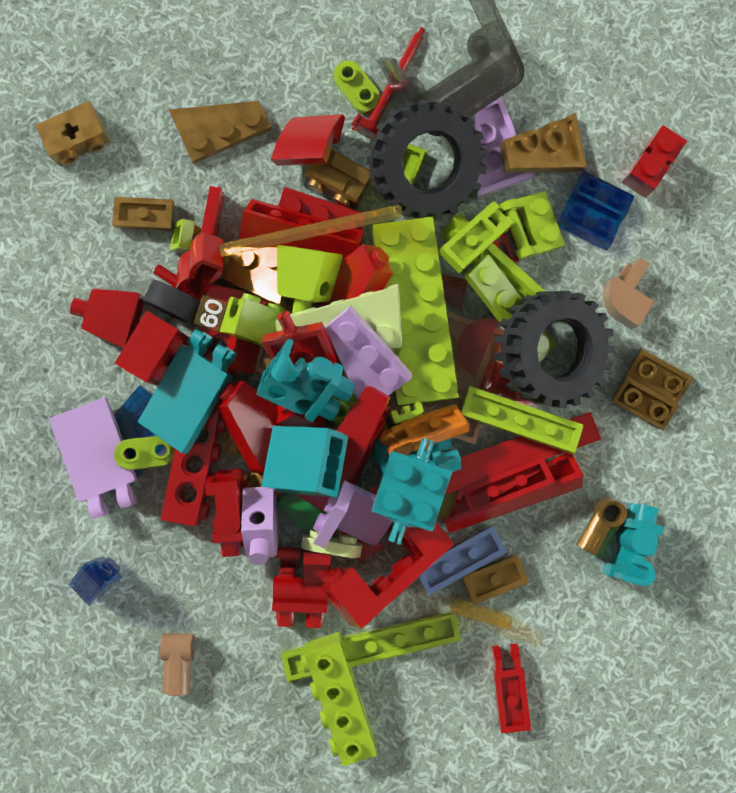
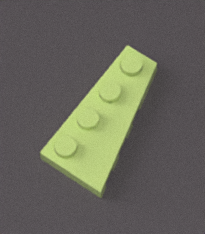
M399 284L388 286L387 289L376 292L363 293L358 297L344 301L343 299L335 301L323 307H314L290 314L295 326L323 322L326 328L329 321L352 305L389 348H401L402 346ZM276 320V332L282 331L283 329L279 321Z

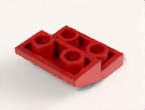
M337 114L293 117L282 130L271 160L277 166L328 164L332 144L340 142L345 116Z

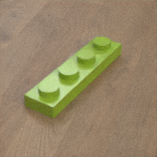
M459 212L452 218L441 233V236L448 242L469 221ZM491 244L471 263L474 265L483 255H490L521 298L526 295H536V292L545 291L495 244Z
M483 255L463 274L499 323L502 319H510L512 317L509 309L513 305L523 304L521 296L490 255ZM546 329L541 334L537 347L539 363L557 345Z
M471 386L467 389L460 410L467 419L570 454L576 452L583 429V424Z

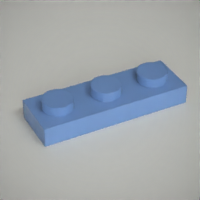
M490 525L452 546L422 573L419 579L428 595H431L502 556L507 551L494 527Z

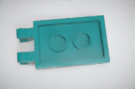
M197 329L194 330L190 337V346L183 344L180 346L138 420V423L184 454L189 453L218 403L219 395L233 377L226 370L237 354L229 347H223L218 344L213 352V360L211 362L204 357V354L213 343L214 338Z

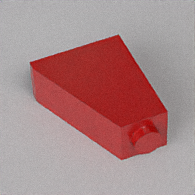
M362 244L344 258L340 264L331 299L329 302H320L321 307L342 299L344 301L355 298L363 293L383 290L393 272L388 264L389 258L382 248Z
M245 381L228 383L219 395L220 401L216 405V409L249 470L253 473H264L273 426H280L276 424L278 417L277 407L269 400L256 395L257 391Z

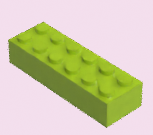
M433 217L373 224L374 246L381 247L389 258L388 264L393 272L384 289H387L388 286L399 284L402 346L401 348L390 349L412 373V378L394 391L396 407L414 405L418 402L424 404L456 399L459 395Z

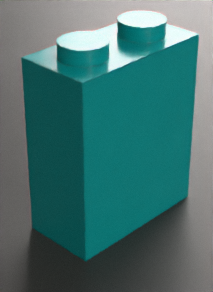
M273 426L261 487L285 493L337 498L348 435L329 428Z

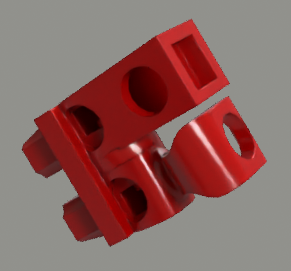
M241 468L219 469L215 476L208 477L205 482L206 496H215L216 516L213 520L214 531L212 539L213 543H220L222 557L240 556L241 547L244 546L241 532L243 499L241 495L243 494V488H247L249 484V476Z
M278 547L277 555L274 557L280 559L281 565L279 569L280 574L274 576L272 602V611H276L277 626H294L295 612L306 613L305 627L321 628L324 614H327L328 598L319 587L324 584L322 578L331 571V554L305 549L303 578L295 575L296 562L301 557L303 548Z

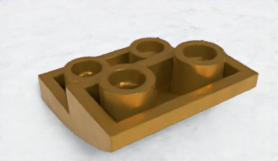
M640 348L611 401L664 430L680 406L678 402L694 377L649 351Z

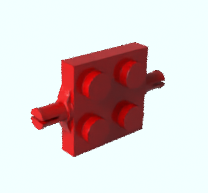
M285 311V313L281 312L277 315V320L283 330L264 334L262 344L271 361L274 356L276 357L287 339H292L293 345L289 357L293 365L296 364L300 357L305 359L306 363L312 362L316 357H323L332 362L333 365L335 362L342 365L323 322L295 326L290 312Z

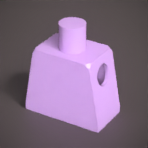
M264 487L243 488L242 538L246 556L251 563L256 565L265 564L268 561V557L276 556L278 551L279 518L275 492ZM257 512L265 515L263 522H256Z

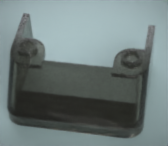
M469 0L481 25L479 29L469 36L467 41V50L472 61L427 91L419 79L404 76L396 58L381 57L376 60L398 102L402 106L407 102L416 103L419 100H429L457 107L462 110L465 116L471 117L522 82L525 75L524 64L494 0ZM427 133L432 136H441L438 133Z

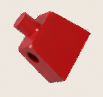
M92 289L88 301L79 298L72 300L70 314L83 318L81 329L124 348L140 322L145 304L143 301L144 296L137 292Z

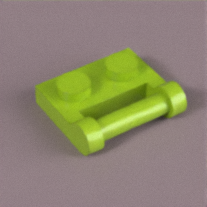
M545 191L518 199H510L499 204L501 212L506 217L509 215L515 221L510 229L518 248L516 254L519 260L551 252L565 246ZM517 210H519V212H520V215H521V218H522V220H523L525 229H526L527 234H528V237H529V239H530V242H531V245H530V246H529L528 240H527V238H526L525 232H524V230H523L521 221H520V219H519Z

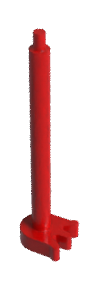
M420 27L418 33L413 35L370 118L367 119L357 114L351 123L352 130L375 140L379 132L376 129L377 124L423 40L424 27Z

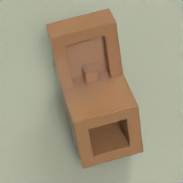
M638 258L632 264L627 262L618 275L620 279L615 276L606 282L603 290V301L608 313L631 330L640 326L655 302L635 289L650 263L642 258Z

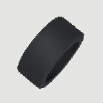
M152 280L143 298V301L148 305L192 326L195 325L204 307V304L197 299L158 280Z

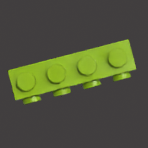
M340 632L306 642L304 654L301 655V662L305 673L310 672L314 682L310 683L311 692L314 700H320L323 710L320 711V718L324 729H330L332 738L329 739V744L333 756H339L342 767L377 756L376 741Z

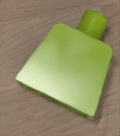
M277 245V293L280 296L294 298L292 314L310 309L312 302L330 301L343 254Z

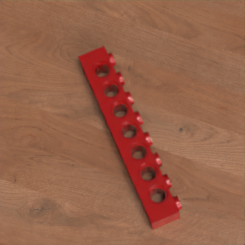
M209 284L206 302L212 299L222 304V311L219 314H211L204 307L203 314L206 313L204 321L206 322L208 315H214L218 318L217 325L208 327L201 323L200 332H205L214 338L213 343L204 354V357L211 362L213 360L214 345L219 341H225L228 347L230 335L220 332L219 318L226 312L230 297L241 299L245 291ZM215 303L208 304V308L217 311L219 309V306ZM210 318L209 323L213 324L214 319ZM227 369V370H226V371H227L228 373H230L231 375H236V374H237V371H235V370H232V369ZM216 406L204 425L209 432L208 440L201 444L196 439L188 454L181 453L175 449L160 520L195 527L201 525L202 520H207L210 503H206L205 482L208 477L215 476L212 473L213 463L219 461L222 445L218 444L219 434L224 433L226 430V426ZM194 456H199L203 461V467L197 473L190 468V460ZM188 485L193 486L197 491V496L193 502L186 500L184 497V489Z

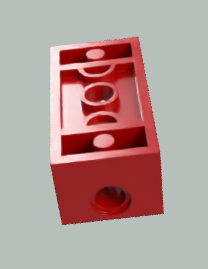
M392 522V524H391V525L389 526V528L387 529V531H388L390 534H391V531H392L394 522ZM437 522L433 532L420 527L406 526L400 546L407 553L408 557L403 555L391 565L393 571L386 577L381 575L368 586L353 567L347 570L342 567L338 569L335 567L322 578L324 584L319 589L350 626L362 629L447 552L454 543Z

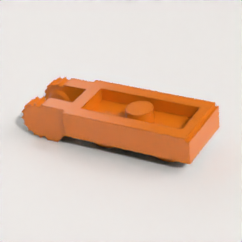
M452 404L400 422V425L384 430L380 435V441L384 446H389L387 448L389 456L391 451L407 456L412 450L416 451L419 449L422 438L438 443L469 432V423L457 405Z

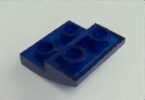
M583 170L558 217V227L607 251L612 245L619 226L625 219L635 196Z

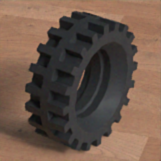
M419 100L416 103L407 102L398 111L392 110L389 112L387 121L384 124L380 122L376 127L379 132L375 140H370L369 145L372 146L371 156H367V164L371 165L372 171L369 177L375 183L378 195L388 205L403 215L416 219L433 217L436 221L443 220L442 215L449 213L452 216L457 214V207L460 204L468 205L472 201L468 197L472 190L479 191L482 186L477 183L479 175L486 174L487 167L482 166V157L487 156V149L482 148L480 140L484 139L482 132L474 128L473 125L476 122L471 117L465 116L462 110L457 107L429 100ZM425 133H438L445 137L452 146L454 154L453 169L448 179L440 186L429 190L418 189L411 185L405 177L402 166L404 152L409 143L417 136Z
M541 291L536 292V295H526L521 298L522 305H513L509 309L512 317L510 319H502L499 324L505 328L503 336L496 335L495 338L496 343H501V352L494 353L495 360L503 362L504 367L498 370L500 377L510 380L506 385L508 389L519 392L518 397L523 400L558 408H566V404L574 406L582 404L580 397H593L595 393L592 387L594 385L603 386L606 381L601 377L603 371H611L613 364L607 362L608 353H615V346H609L608 337L614 336L613 329L605 328L603 324L609 318L606 313L595 312L599 304L595 301H585L586 295L581 293ZM555 321L565 322L572 327L577 338L578 348L574 364L567 373L559 377L549 376L542 370L538 361L537 350L541 334L549 324Z

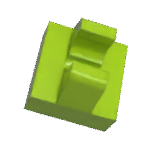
M187 219L175 222L169 251L176 253L189 251L193 235L197 236L200 234L202 228L195 225V221Z

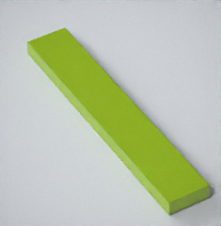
M454 610L341 637L351 667L462 641ZM305 646L281 651L287 683L312 677L310 672L305 673L301 662V655L304 654Z

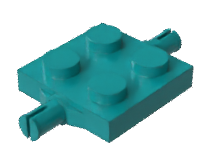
M422 438L417 456H406L394 451L390 453L371 511L386 516L394 522L390 538L388 539L391 542L401 545L406 526L420 527L433 532L452 471L439 467L429 460L433 444L435 443L432 440Z

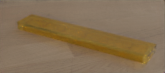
M398 204L223 243L219 247L221 255L224 257L403 217L404 213L402 205Z

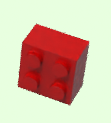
M146 311L114 364L144 382L158 386L182 344L189 346L187 342L189 336Z

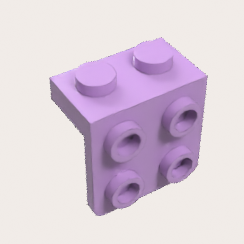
M344 481L339 489L338 497H329L324 508L326 513H320L313 530L318 532L313 544L325 548L335 530L338 529L370 545H377L393 521L386 516L371 511L376 495Z

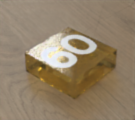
M203 295L193 323L220 332L228 302Z

